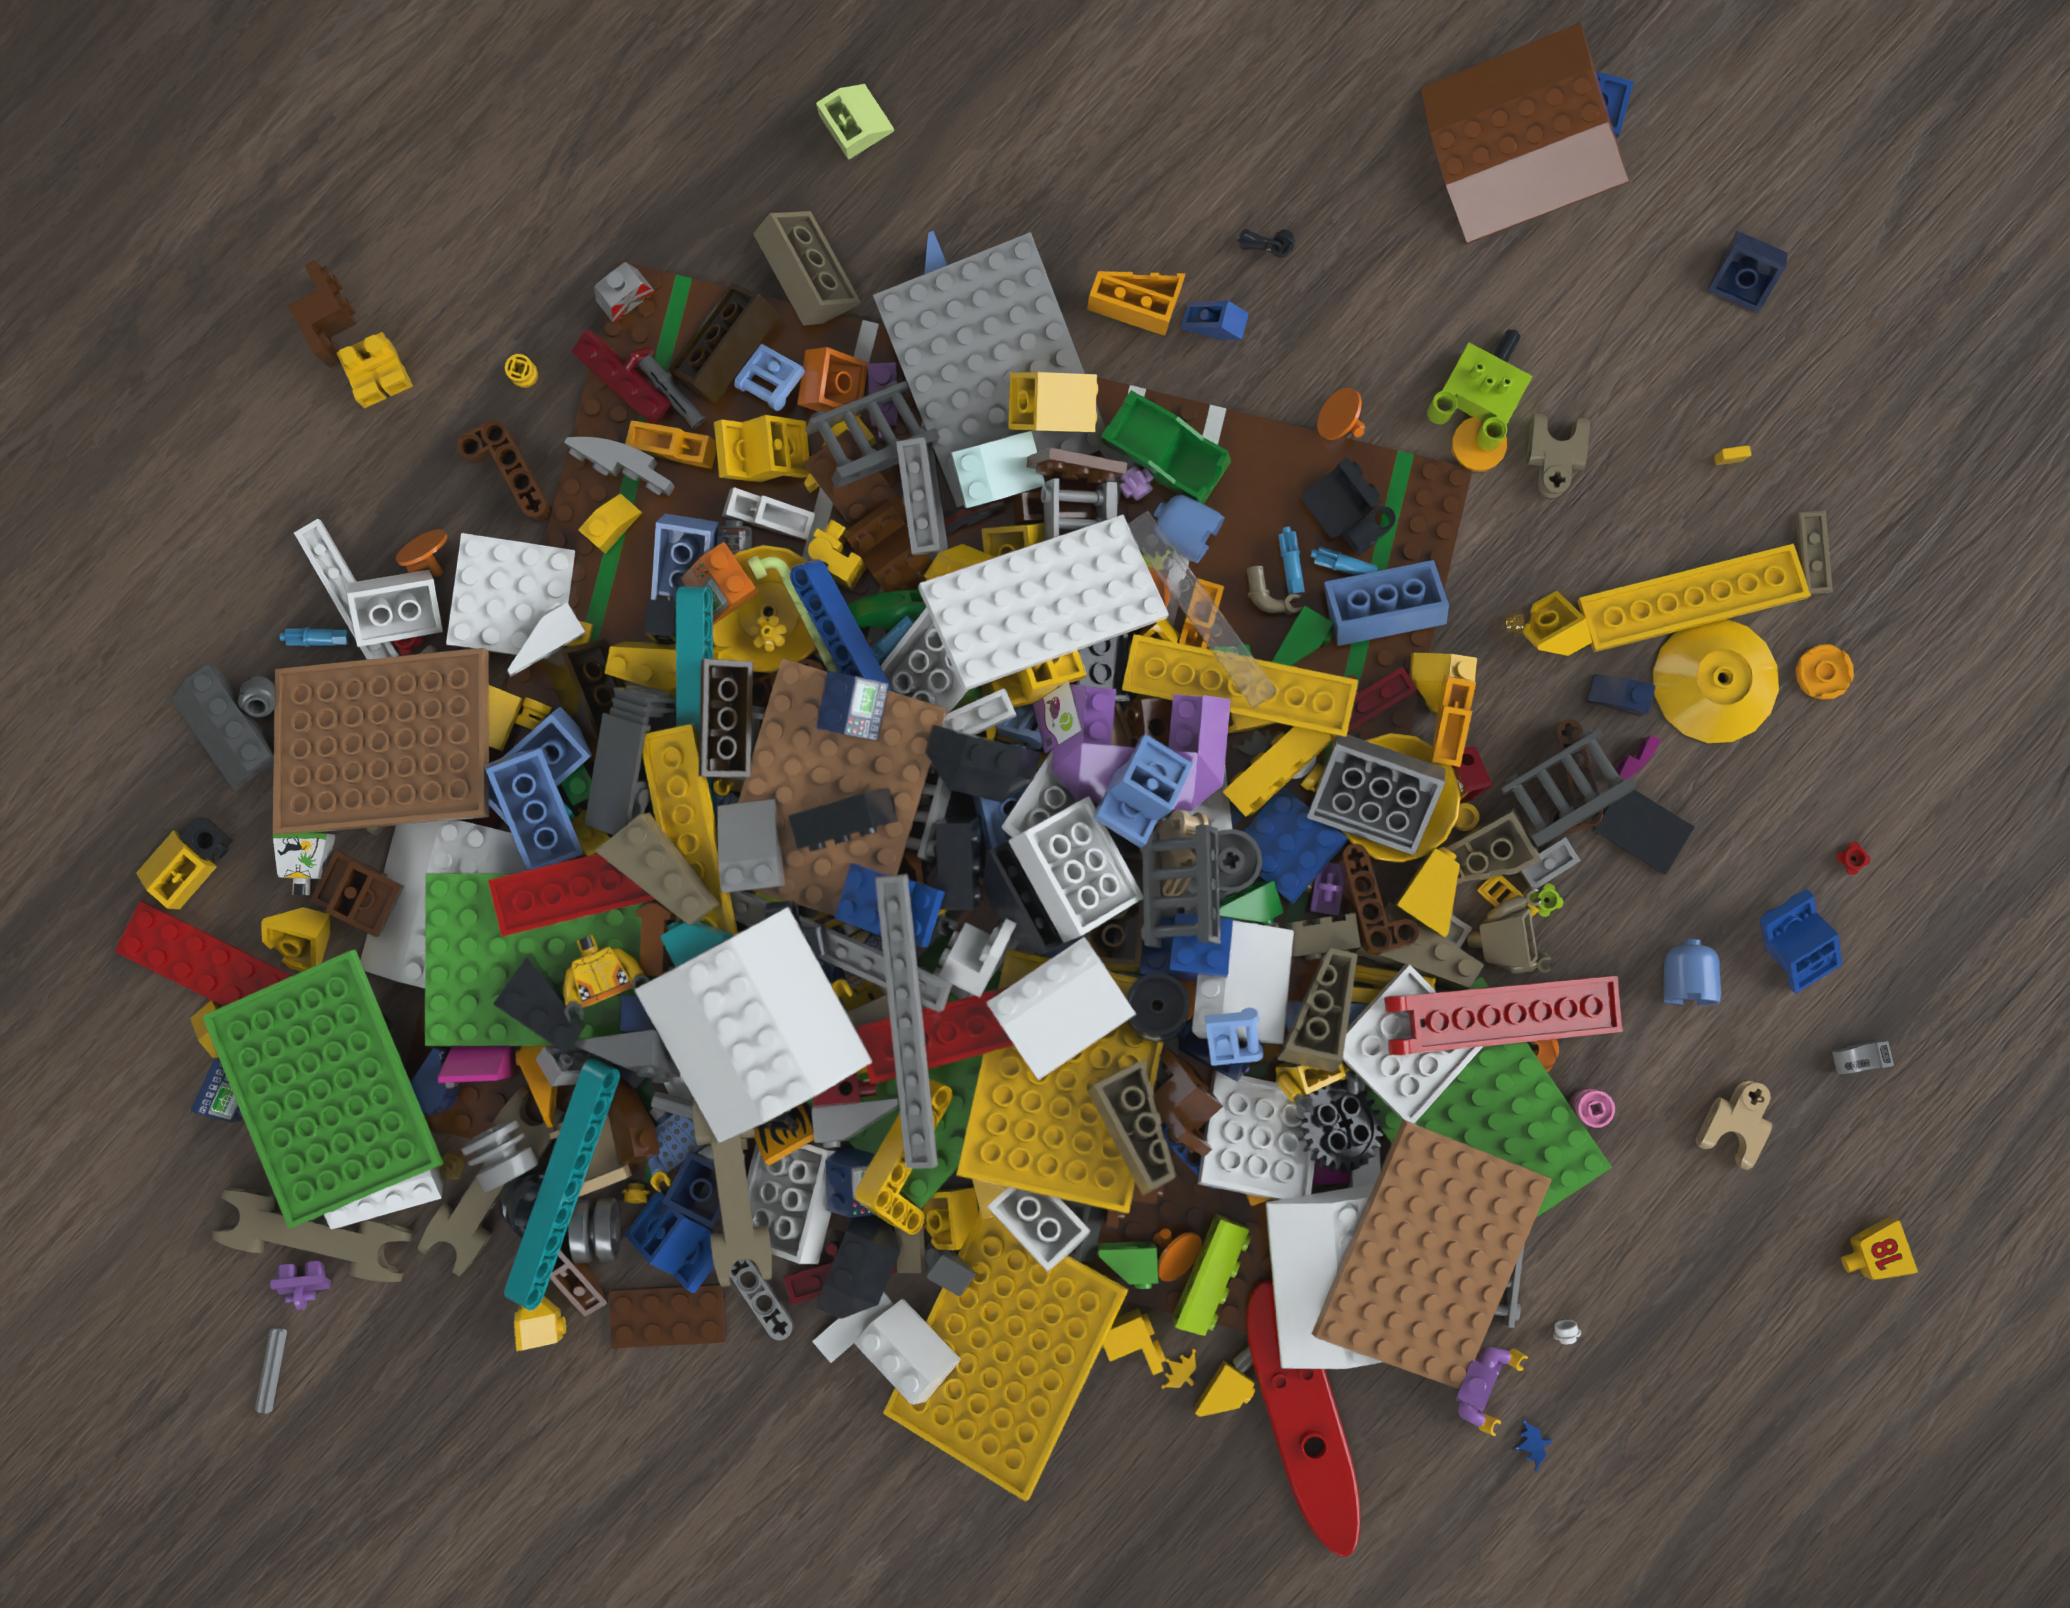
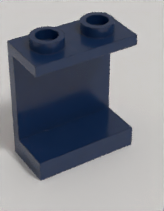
M1193 1015L1191 1021L1186 1023L1185 1028L1178 1035L1180 1037L1178 1050L1238 1082L1252 1062L1211 1065L1208 1039L1198 1038L1192 1032ZM1238 1041L1239 1048H1246L1247 1041ZM1259 1042L1262 1048L1266 1045V1043Z

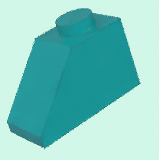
M681 919L667 926L669 931L660 936L675 967L733 937V934L701 922L688 925Z

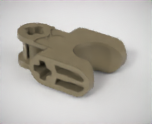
M1534 413L1529 423L1526 464L1539 466L1538 491L1545 498L1555 499L1561 496L1570 486L1572 470L1583 471L1585 468L1590 421L1588 418H1579L1572 425L1569 440L1558 441L1552 438L1548 432L1547 416L1543 413Z

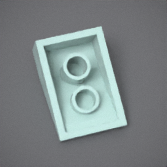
M1032 431L950 452L964 507H973L1044 486L1043 475L1037 474L1036 469L1026 467L1027 456L1037 453Z

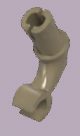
M1253 566L1246 569L1250 589L1248 598H1251L1260 610L1268 613L1285 612V614L1293 616L1303 608H1293L1289 603L1290 601H1298L1301 598L1297 594H1290L1285 600H1276L1269 596L1270 592L1266 590L1263 566Z

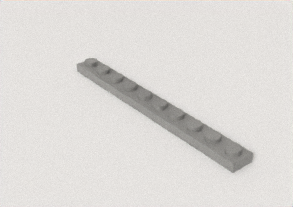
M879 876L876 878L906 1168H934L938 1163L908 876Z
M744 890L730 892L735 921L752 927L765 920V906L767 903H770L769 901ZM800 916V922H802V926H822L814 921H811L805 917ZM826 927L830 953L817 958L887 989L883 952ZM917 968L921 1004L941 1012L944 1010L953 983Z

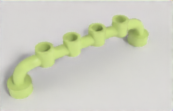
M758 555L747 559L757 580L767 576L765 570L768 568H774L779 572L827 670L840 673L790 580L791 570L787 564L777 557L759 559Z

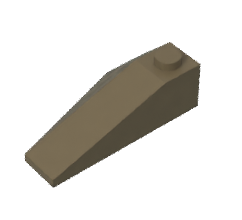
M1514 805L1444 846V848L1457 856L1454 861L1460 864L1457 884L1476 879H1488L1498 875L1516 874L1541 860L1531 834ZM1424 859L1414 864L1416 870L1419 868Z

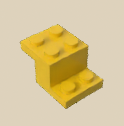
M764 415L745 422L722 419L714 422L720 478L764 482L783 475L800 478L808 476L809 471L803 465V462L809 458L808 438L805 432L806 421Z
M1077 650L988 683L992 693L1005 688L1013 707L1016 708L1035 703L1056 690L1058 686L1068 681L1072 683L1083 680L1087 674Z
M1139 1308L1116 1317L1103 1346L1110 1362L1142 1348L1152 1374L1155 1375L1164 1371L1161 1363L1166 1361L1159 1341H1152L1151 1335L1155 1333L1147 1313L1141 1315Z

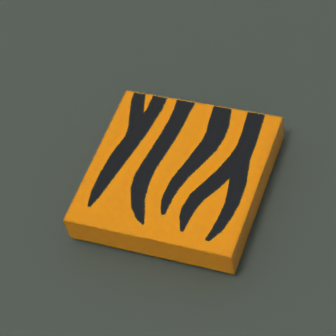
M803 1103L789 1109L799 1125L798 1131L754 1128L755 1141L764 1162L768 1166L814 1140L813 1125Z

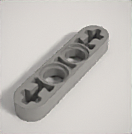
M750 1259L738 1260L741 1265L746 1261L748 1266L741 1268L735 1274L733 1269H736L738 1265L734 1263L730 1270V1278L767 1333L775 1340L786 1339L793 1330L791 1316L768 1282L762 1279V1275L754 1261ZM746 1271L753 1272L756 1276V1284L752 1287H746L741 1282V1275ZM761 1295H767L772 1300V1307L767 1311H763L757 1306V1298ZM776 1308L780 1311L775 1315L780 1323L783 1321L787 1323L784 1328L785 1333H782L780 1330L775 1332L773 1329L776 1325L774 1319L771 1317L767 1321L765 1318L771 1315Z

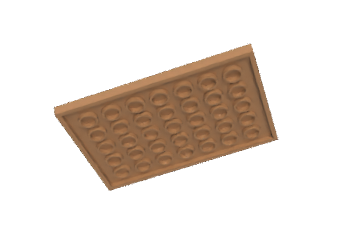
M475 648L275 669L273 834H302L489 817V777L485 769V764L489 763V650Z
M782 658L752 755L750 777L745 778L738 803L776 799L785 886L750 890L785 901L795 900L798 905L835 916L851 863L879 872L898 875L932 763L925 753L932 724L943 727L948 709L888 691L878 741L816 729L827 672ZM889 788L898 818L897 822L876 827L877 833L860 837L859 832L852 834V840L835 845L834 840L825 842L826 848L810 852L809 847L797 849L788 815L861 793Z
M1403 1119L1311 1334L1323 1341L1460 1389L1471 1361L1475 1360L1552 1179Z

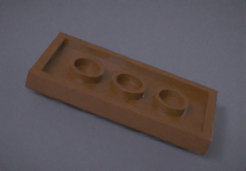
M848 429L836 436L847 459L855 461L861 458L862 453ZM827 444L803 462V465L850 527L888 500L906 526L908 525L905 505L880 472L836 489L831 479L838 464Z
M720 1284L700 1285L695 1294L687 1291L683 1286L611 1289L609 1291L611 1348L726 1342L724 1287H721Z

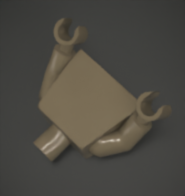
M1529 887L1524 891L1523 897L1520 895L1503 901L1489 911L1487 917L1480 924V931L1469 932L1467 936L1468 946L1470 948H1483L1484 959L1487 963H1493L1496 967L1511 975L1533 972L1535 968H1538L1542 973L1549 972L1551 969L1549 964H1540L1543 960H1550L1551 957L1546 952L1537 953L1530 908H1525L1528 903L1532 906L1541 904V898L1530 900V895L1539 890L1535 887Z

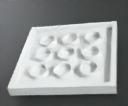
M461 533L446 645L468 649L485 648L489 652L517 655L540 619L546 615L544 610L557 602L561 606L569 602L575 550ZM553 652L552 654L546 656V657L543 658V659H547L548 657H550L551 655H553L555 652Z
M1405 964L1347 1028L1343 1061L1402 1120L1415 1123L1483 1046L1407 1055H1389L1388 1040L1411 1038L1409 1010L1385 1012L1384 997L1436 992L1410 964ZM1423 1019L1420 1020V1026L1422 1027L1424 1025Z
M1216 1070L1213 1071L1210 1089L1223 1107L1205 1125L1204 1138L1213 1150L1205 1157L1201 1155L1198 1184L1273 1200L1311 1195L1315 1160L1311 1161L1312 1150L1303 1151L1307 1145L1306 1141H1298V1138L1303 1135V1131L1295 1129L1296 1126L1302 1124L1301 1120L1295 1118L1296 1102H1291L1275 1082L1243 1075L1236 1082Z

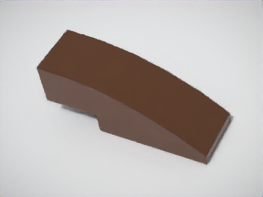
M1073 490L1095 492V490ZM1022 492L1013 496L1015 524L1044 522V503L1041 501V492ZM1059 501V518L1094 520L1098 517L1094 503Z

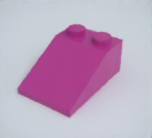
M452 1046L438 1076V1083L495 1081L516 1076V1046Z

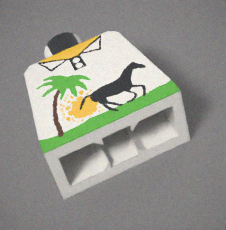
M325 833L273 834L277 875L281 878H293L292 895H310L311 879H321L331 859L335 835Z

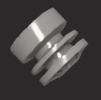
M516 1120L498 1124L482 1132L461 1149L464 1156L476 1150L479 1154L468 1161L469 1166L482 1162L485 1165V1168L475 1176L484 1193L499 1187L539 1164L531 1147L517 1150L514 1146L525 1137L523 1133H520L510 1138L508 1133L519 1127Z

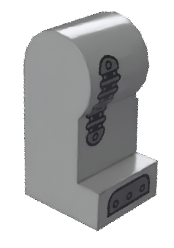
M1874 1040L1832 1051L1837 1074H1849L1894 1066L1889 1042L1885 1040Z

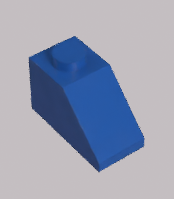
M1230 301L1187 302L1180 328L1220 340H1242L1249 313Z

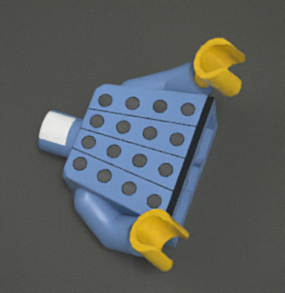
M653 1108L648 1113L658 1125L655 1131L660 1154L649 1159L648 1165L652 1174L651 1185L658 1192H661L659 1185L662 1181H665L669 1187L672 1185V1181L666 1175V1172L670 1175L681 1167L689 1151L699 1153L709 1144L697 1146L693 1119L676 1114L671 1115L669 1112Z

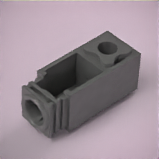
M643 686L614 687L613 707H611L610 713H603L585 825L615 835L641 814L650 813L655 820L642 751L645 734L676 727V697L671 696L669 692Z

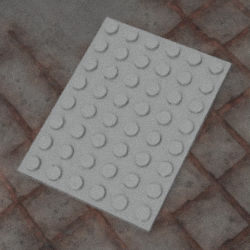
M1031 232L873 295L926 431L935 428L940 437L933 448L957 507L964 505L950 452L1027 431H1032L1037 452L1048 448H1055L1089 455L1105 446L1101 435L1106 428L1097 405L1095 432L1008 429L1010 372L1085 374Z

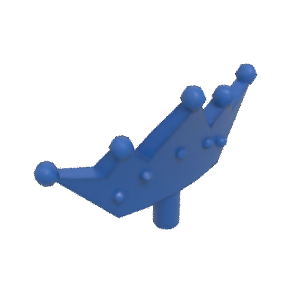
M1522 1420L1526 1431L1521 1432L1520 1436H1524L1527 1439L1519 1446H1515V1450L1520 1449L1529 1452L1530 1455L1526 1459L1528 1461L1535 1460L1534 1470L1537 1472L1539 1470L1538 1467L1546 1457L1544 1445L1551 1444L1552 1441L1550 1438L1542 1440L1540 1430Z

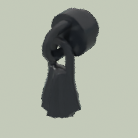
M1244 229L1238 234L1237 240L1241 249L1263 250L1271 252L1275 257L1279 258L1289 255L1295 244L1294 235L1289 230L1277 232L1273 240L1248 229ZM1267 243L1272 244V248L1266 247Z

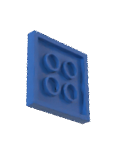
M1283 787L1243 832L1251 836L1261 850L1262 866L1259 877L1264 881H1274L1277 892L1293 904L1348 839L1336 828L1307 818L1309 807Z

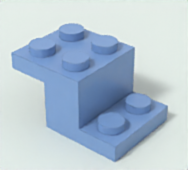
M1144 734L1140 737L1130 760L1114 772L1093 819L1142 848L1146 845L1156 822L1172 811L1193 763Z

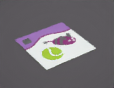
M1069 681L1033 704L1045 753L1081 731Z

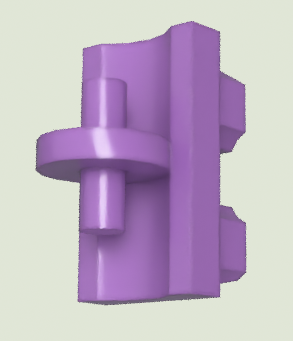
M1328 863L1315 878L1310 906L1311 912L1339 916L1344 885L1339 864Z
M320 1261L305 1263V1276L297 1277L296 1265L285 1264L278 1266L277 1280H271L270 1289H277L278 1294H287L285 1295V1302H294L297 1310H303L307 1306V1301L316 1299L315 1290L331 1289V1280L325 1277L324 1264Z

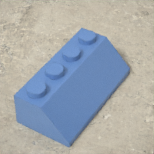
M1434 560L1324 582L1330 621L1334 622L1331 627L1337 646L1447 624L1449 603Z
M559 707L504 757L541 747L557 787L592 754L580 727ZM489 779V806L508 825Z
M541 747L511 754L485 764L486 772L527 871L561 863L584 854Z

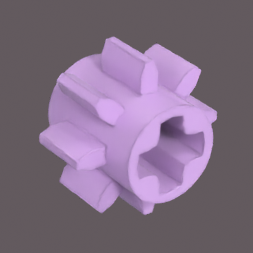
M1136 465L1120 477L1123 481L1120 485V490L1126 499L1133 496L1137 501L1153 490L1150 483L1154 481V477L1147 468L1141 471Z

